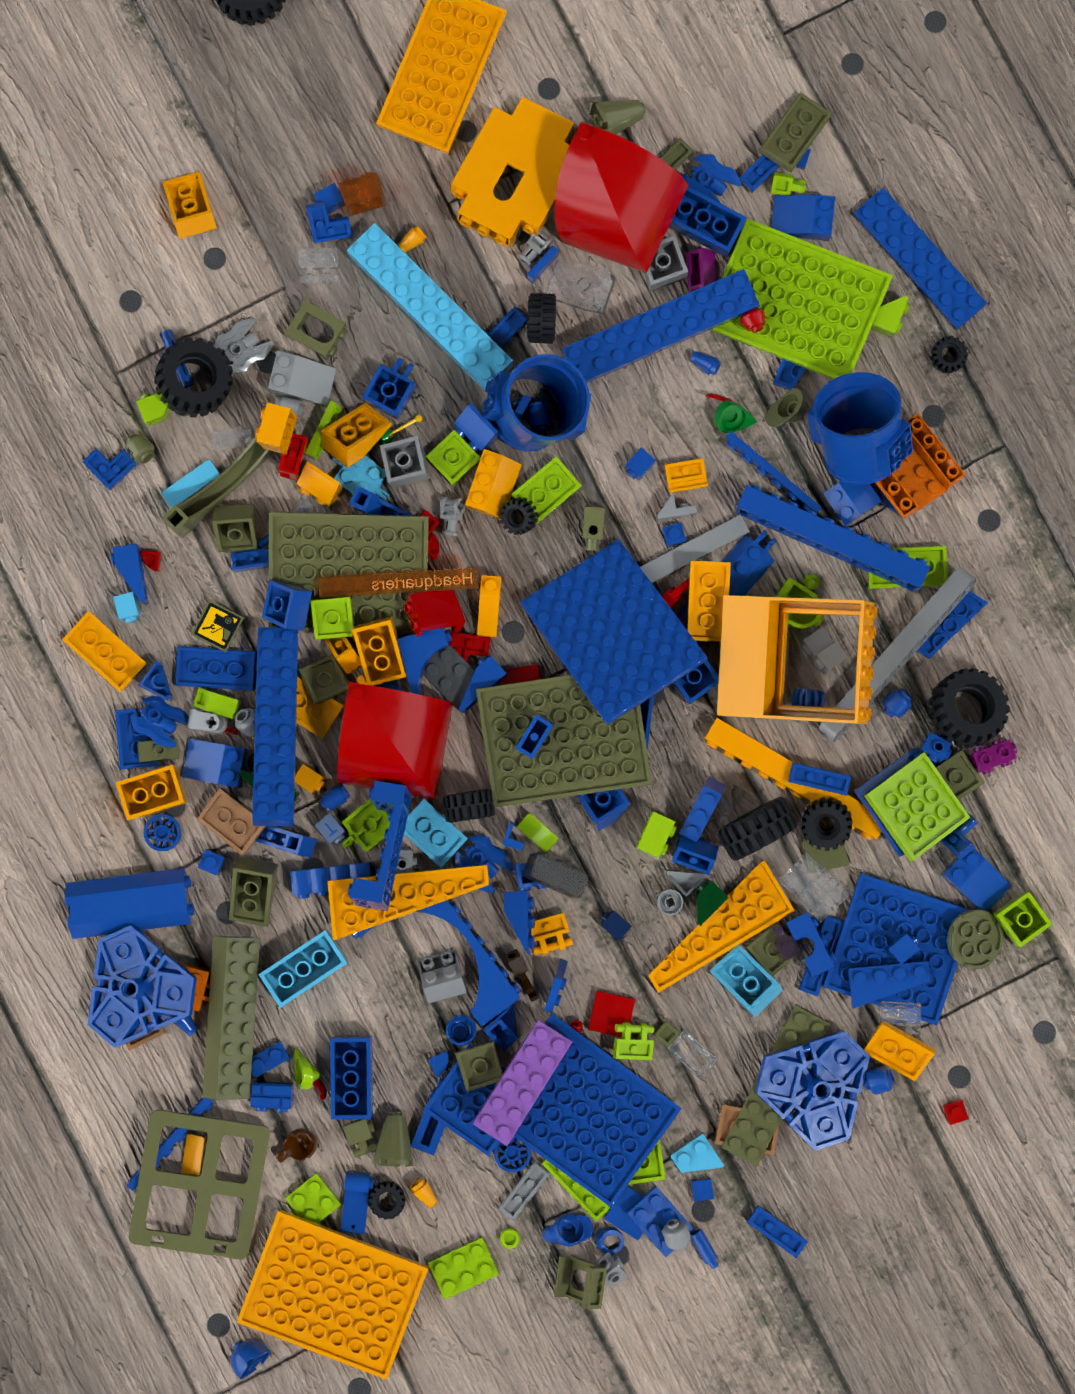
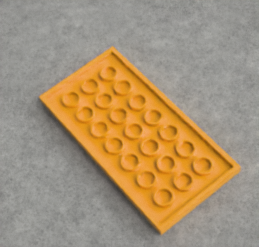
M427 0L378 117L376 126L449 155L504 22L507 10L482 0Z

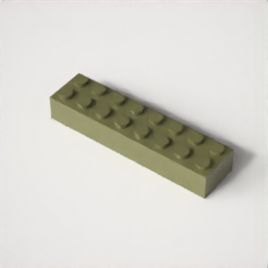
M213 936L203 1098L216 1101L250 1099L260 938Z

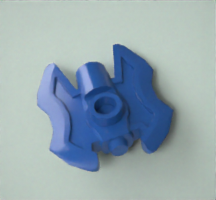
M702 154L695 157V160L700 162L701 165L693 167L691 170L693 173L692 178L687 174H683L688 187L719 203L721 202L713 192L719 196L723 194L727 185L721 180L738 187L741 186V181L732 167L723 166L711 154Z
M161 697L144 698L142 702L148 706L141 708L139 711L141 713L140 717H137V714L131 715L132 725L136 733L146 734L157 745L176 747V742L168 734L172 735L176 730L178 724L175 722L187 725L189 717L181 708L170 706Z
M471 836L469 840L474 842L475 845L466 847L464 857L459 852L455 854L456 868L487 865L488 877L491 879L499 871L494 863L509 871H513V865L507 853L497 849L487 836ZM490 883L488 886L479 888V890L488 893L494 892Z

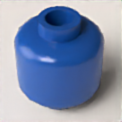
M901 688L899 690L892 689L882 701L885 707L883 711L891 718L893 716L903 717L912 706L910 701L912 697Z
M884 1066L868 1070L864 1079L866 1090H871L874 1095L890 1091L892 1085L895 1084L891 1070Z

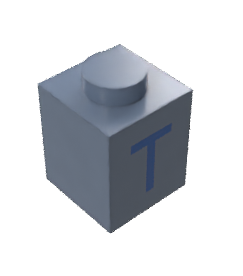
M329 813L314 825L329 844L333 842L337 844L345 838L343 834L346 830L332 813Z

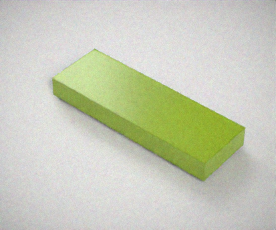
M330 400L305 454L316 461L323 451L321 430L337 421L342 411V407L334 401Z

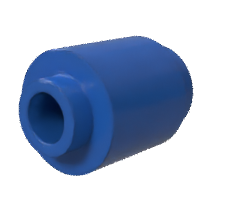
M544 402L529 404L527 411L531 429H536V432L546 431L547 427L551 425L547 406H544Z
M341 784L339 786L335 785L321 793L322 798L319 800L324 809L329 808L332 811L347 802L350 795L345 786Z

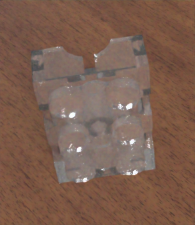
M807 850L792 867L787 869L778 878V881L820 923L850 893Z

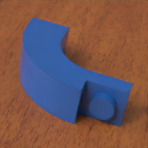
M358 486L349 502V505L363 514L416 516Z

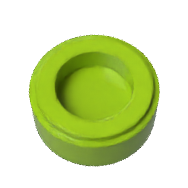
M506 1228L500 1234V1243L504 1248L513 1249L520 1242L519 1232L514 1228Z

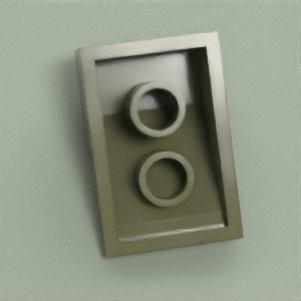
M243 857L238 858L233 867L229 920L268 927L277 880L278 864Z

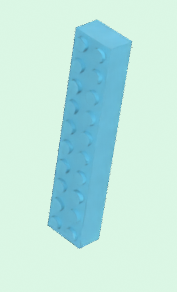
M375 223L347 249L348 256L484 391L487 381H490L498 372H507L513 366V360Z

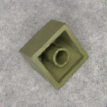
M253 504L214 507L212 522L218 552L258 549Z

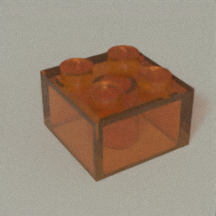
M366 172L361 175L362 177L355 179L349 177L344 179L342 183H339L349 216L386 206L377 172Z

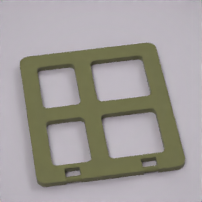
M160 1109L154 1110L149 1118L129 1231V1241L135 1245L160 1247L211 1256L216 1255L239 1260L245 1259L249 1253L270 1136L268 1127ZM164 1126L208 1133L202 1173L199 1176L156 1169L161 1132ZM224 1135L249 1138L254 1141L246 1182L216 1178L220 1147ZM152 1186L193 1190L198 1193L190 1234L153 1230L145 1227ZM214 1194L243 1199L239 1229L235 1241L205 1236L211 1198ZM152 1235L163 1236L164 1242L152 1241ZM214 1244L225 1245V1252L213 1250Z

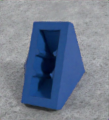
M514 1003L483 1028L484 1032L503 1051L519 1039L517 1036Z

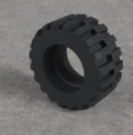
M216 0L223 14H227L229 19L232 21L237 19L238 24L242 25L248 22L249 26H252L260 21V24L266 23L265 19L268 17L273 19L276 16L275 11L280 12L283 8L282 2L284 3L286 0Z
M185 338L184 342L178 340L173 346L170 345L162 354L156 366L154 383L157 384V394H162L161 401L164 404L168 403L170 405L169 409L173 412L176 409L180 411L179 415L185 416L188 413L190 417L194 418L198 414L201 417L207 416L209 412L213 413L228 396L233 384V377L231 376L233 369L232 366H228L230 362L228 357H223V350L219 347L217 349L213 347L214 343L210 341L204 343L201 338H197L196 341H193L192 338ZM186 363L199 365L208 373L211 379V387L204 392H193L181 385L176 376L178 366Z
M964 668L953 672L937 684L938 686L931 693L933 696L929 698L928 704L932 707L928 711L929 715L933 717V720H931L932 725L937 726L938 730L936 732L940 736L943 734L946 741L949 743L954 741L955 746L961 747L964 745L966 748L975 745L979 746L997 736L1008 721L1009 717L1006 714L1010 712V706L1006 705L1009 699L1007 694L1004 695L1003 693L1005 689L1002 684L999 686L996 683L998 680L994 676L990 678L988 676L989 673L984 670L978 672L977 668L969 670ZM958 692L969 693L978 700L982 709V719L979 724L969 723L959 715L955 705Z
M778 797L718 830V836L730 858L737 861L787 835L797 828L798 821L785 798Z

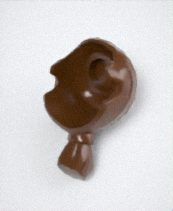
M296 1129L285 1138L283 1142L284 1149L278 1151L275 1156L280 1163L284 1162L287 1157H292L297 1161L310 1158L317 1149L316 1137L308 1129Z

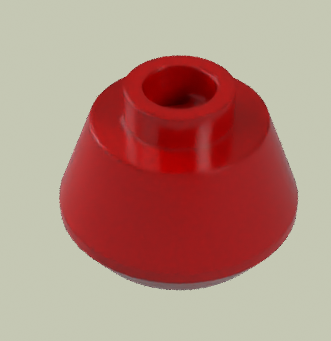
M755 308L744 313L740 317V324L749 332L757 333L764 328L763 325H765V311L761 308Z

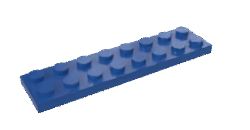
M884 188L879 190L854 212V217L956 330L987 304Z

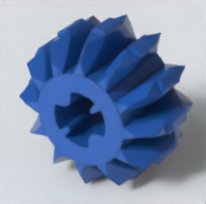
M800 688L793 690L791 698L792 706L824 707L826 700L823 691Z

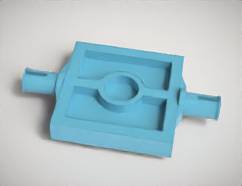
M365 455L363 459L348 468L333 457L332 460L341 466L334 479L340 482L344 490L352 496L358 486L377 494L384 501L389 497L390 494L381 488L382 482L386 479V472Z

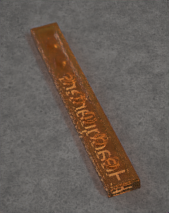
M477 567L319 577L320 598L478 588Z

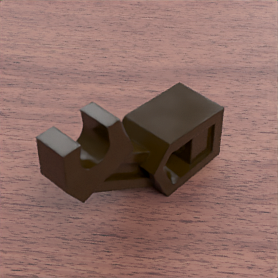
M515 949L505 954L515 977H520L530 1001L537 1000L538 996L526 975L528 969L519 951Z

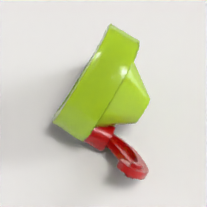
M294 1047V1073L297 1088L309 1090L313 1084L321 1094L319 1096L320 1100H325L327 1090L323 1082L318 1079L320 1076L318 1070L303 1056L298 1047Z

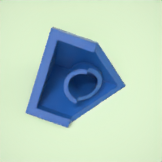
M157 661L138 686L167 701H172L173 697L163 663Z

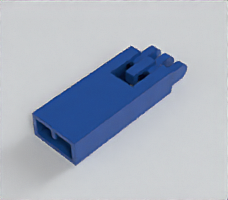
M440 1077L437 1087L432 1090L429 1100L443 1082V1078ZM424 1111L411 1147L434 1156L445 1125Z

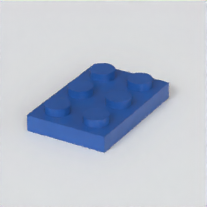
M656 1185L626 1211L627 1215L665 1257L674 1251L667 1247L662 1234L663 1227L669 1220L677 1219L684 1221L688 1226L690 1235L695 1231Z

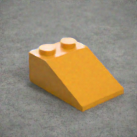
M200 171L162 181L179 239L217 229Z
M364 403L321 430L322 448L348 468L364 458L391 427L392 423L367 403Z

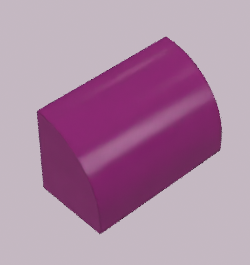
M699 248L686 252L688 291L697 290L717 281L715 251Z

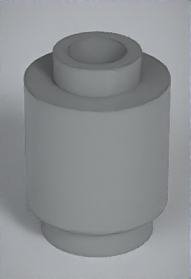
M284 396L277 398L275 404L291 408L298 416L297 420L299 416H303L305 405H302V400Z

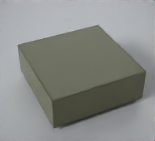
M667 1020L653 1033L667 1048L681 1034Z

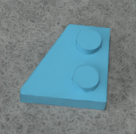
M703 1133L670 1154V1157L681 1173L722 1168L725 1166Z

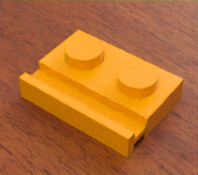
M703 458L664 465L669 494L708 487Z

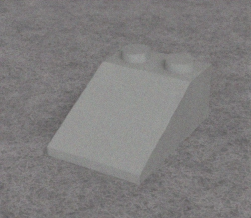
M277 351L268 390L272 394L327 407L337 369L297 355Z

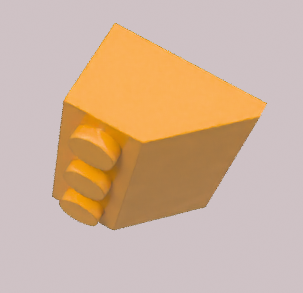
M484 449L465 507L502 520L503 517H500L502 511L500 510L504 507L505 503L510 501L522 464L501 454Z

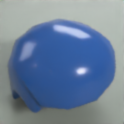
M458 1015L448 1022L446 1036L451 1043L465 1046L475 1038L476 1024L471 1017Z

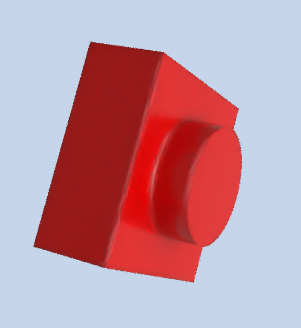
M962 1099L942 1105L949 1125L969 1119Z

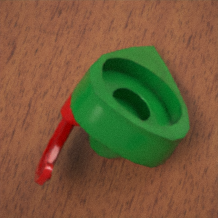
M713 393L705 395L707 398L723 401L718 406L714 415V425L721 432H736L757 423L755 418L745 408L733 402L731 398Z

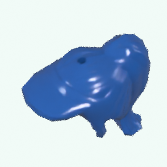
M569 1212L559 1216L554 1225H547L543 1229L541 1236L547 1243H559L568 1247L588 1240L592 1236L593 1223L588 1216L583 1214L573 1215Z

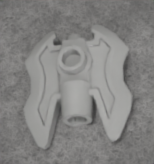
M255 318L236 322L232 330L226 334L218 335L214 348L217 349L219 347L224 351V356H227L230 362L233 363L232 365L229 364V366H232L235 373L247 372L251 364L264 360L274 345L273 341H268L255 346L260 341L254 332L246 335L256 323Z

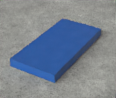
M177 646L175 686L254 691L257 652L227 650V652H224L220 649Z

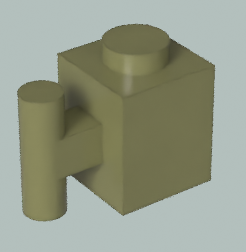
M358 1119L343 1126L349 1146L357 1143L359 1145L358 1149L352 1150L355 1158L376 1151V1143L368 1145L366 1141L374 1136L375 1127L372 1120Z

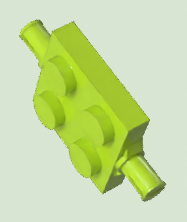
M370 798L342 821L350 835L341 842L342 846L347 849L355 842L366 853L384 839L385 830L389 829L390 821H388L389 812L377 810Z

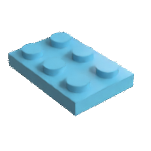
M425 799L408 815L404 835L440 868L445 865L468 839L452 823L446 822L445 817Z

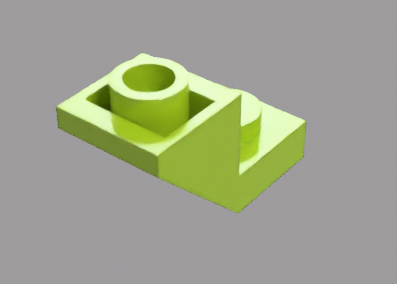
M198 687L193 706L235 719L241 700Z

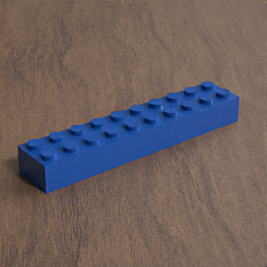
M743 269L562 348L566 360L576 366L585 378L586 383H589L739 318L744 313L759 308L760 305L746 271Z
M746 486L737 505L736 514H741V516L862 570L871 572L914 593L922 587L930 569V566L926 565L927 561L921 558L908 557L909 554L903 550H892L887 543L881 541L876 543L871 540L872 537L863 533L858 535L848 526L843 525L840 527L830 518L824 517L822 519L816 516L817 513L812 510L806 509L804 511L799 509L798 504L791 501L787 503L781 501V497L776 494H765L758 486Z
M258 627L253 826H294L298 629Z

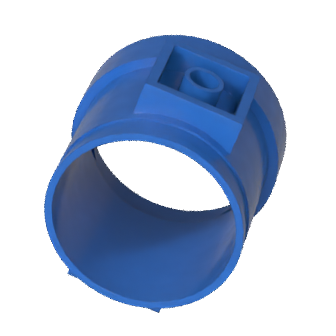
M551 354L535 355L521 362L511 373L500 371L490 381H487L485 392L488 394L487 399L484 400L482 405L483 418L492 421L493 427L498 431V436L509 446L521 451H538L564 439L574 440L585 432L591 394L582 373L568 360ZM520 379L534 380L542 383L552 391L561 410V422L556 435H537L519 422L510 403V388L513 381Z
M855 372L829 381L820 389L815 397L812 409L807 413L811 440L822 445L824 463L827 470L832 476L842 482L854 485L878 482L887 476H891L895 470H898L903 460L909 457L913 451L911 424L902 419L899 391L891 381L880 375ZM860 428L877 429L864 435H843L848 431Z

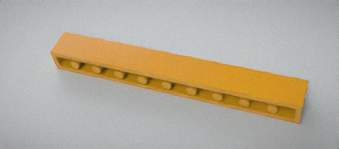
M718 718L714 720L704 737L707 741L706 745L715 750L717 747L724 751L723 755L732 760L737 758L741 761L740 765L748 770L754 768L759 771L757 775L765 780L771 778L776 781L774 785L782 790L788 788L793 791L791 795L797 799L802 800L805 798L810 801L808 804L810 806L814 800L820 801V798L828 800L830 797L833 798L834 802L838 799L841 801V805L845 804L848 807L847 811L851 812L852 831L856 828L861 831L860 835L869 841L872 838L878 839L882 831L863 803L848 794L845 796L789 783L788 779L792 761Z

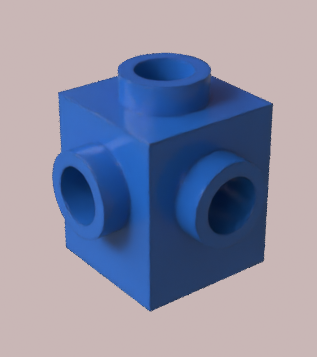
M930 732L918 753L925 752L933 764H936V762L940 764L943 759L947 761L952 752L949 748L952 743L946 741L945 736L935 735Z

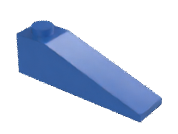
M621 789L576 795L598 832L614 823L630 806V802Z

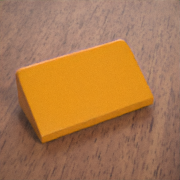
M187 1133L181 1173L196 1176L202 1173L207 1135Z

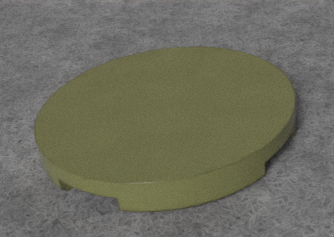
M970 909L959 914L951 923L947 934V946L951 957L959 965L969 969H982L989 966L999 951L1001 952L1004 942L1001 924L992 914L981 909Z

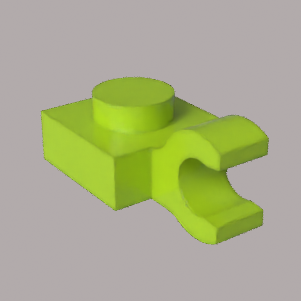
M774 172L771 193L786 196L790 195L791 191L805 193L806 180H793L794 175Z

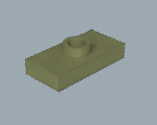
M173 739L176 742V747L174 748L157 745L154 741L138 742L139 762L179 759L178 739Z

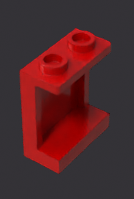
M295 433L292 434L287 455L282 454L278 467L280 477L298 481L306 456L305 452L309 445L308 437Z
M453 588L409 594L404 603V611L409 616L410 627L415 632L416 637H421L423 631L451 627L453 633L460 632L465 623V618Z

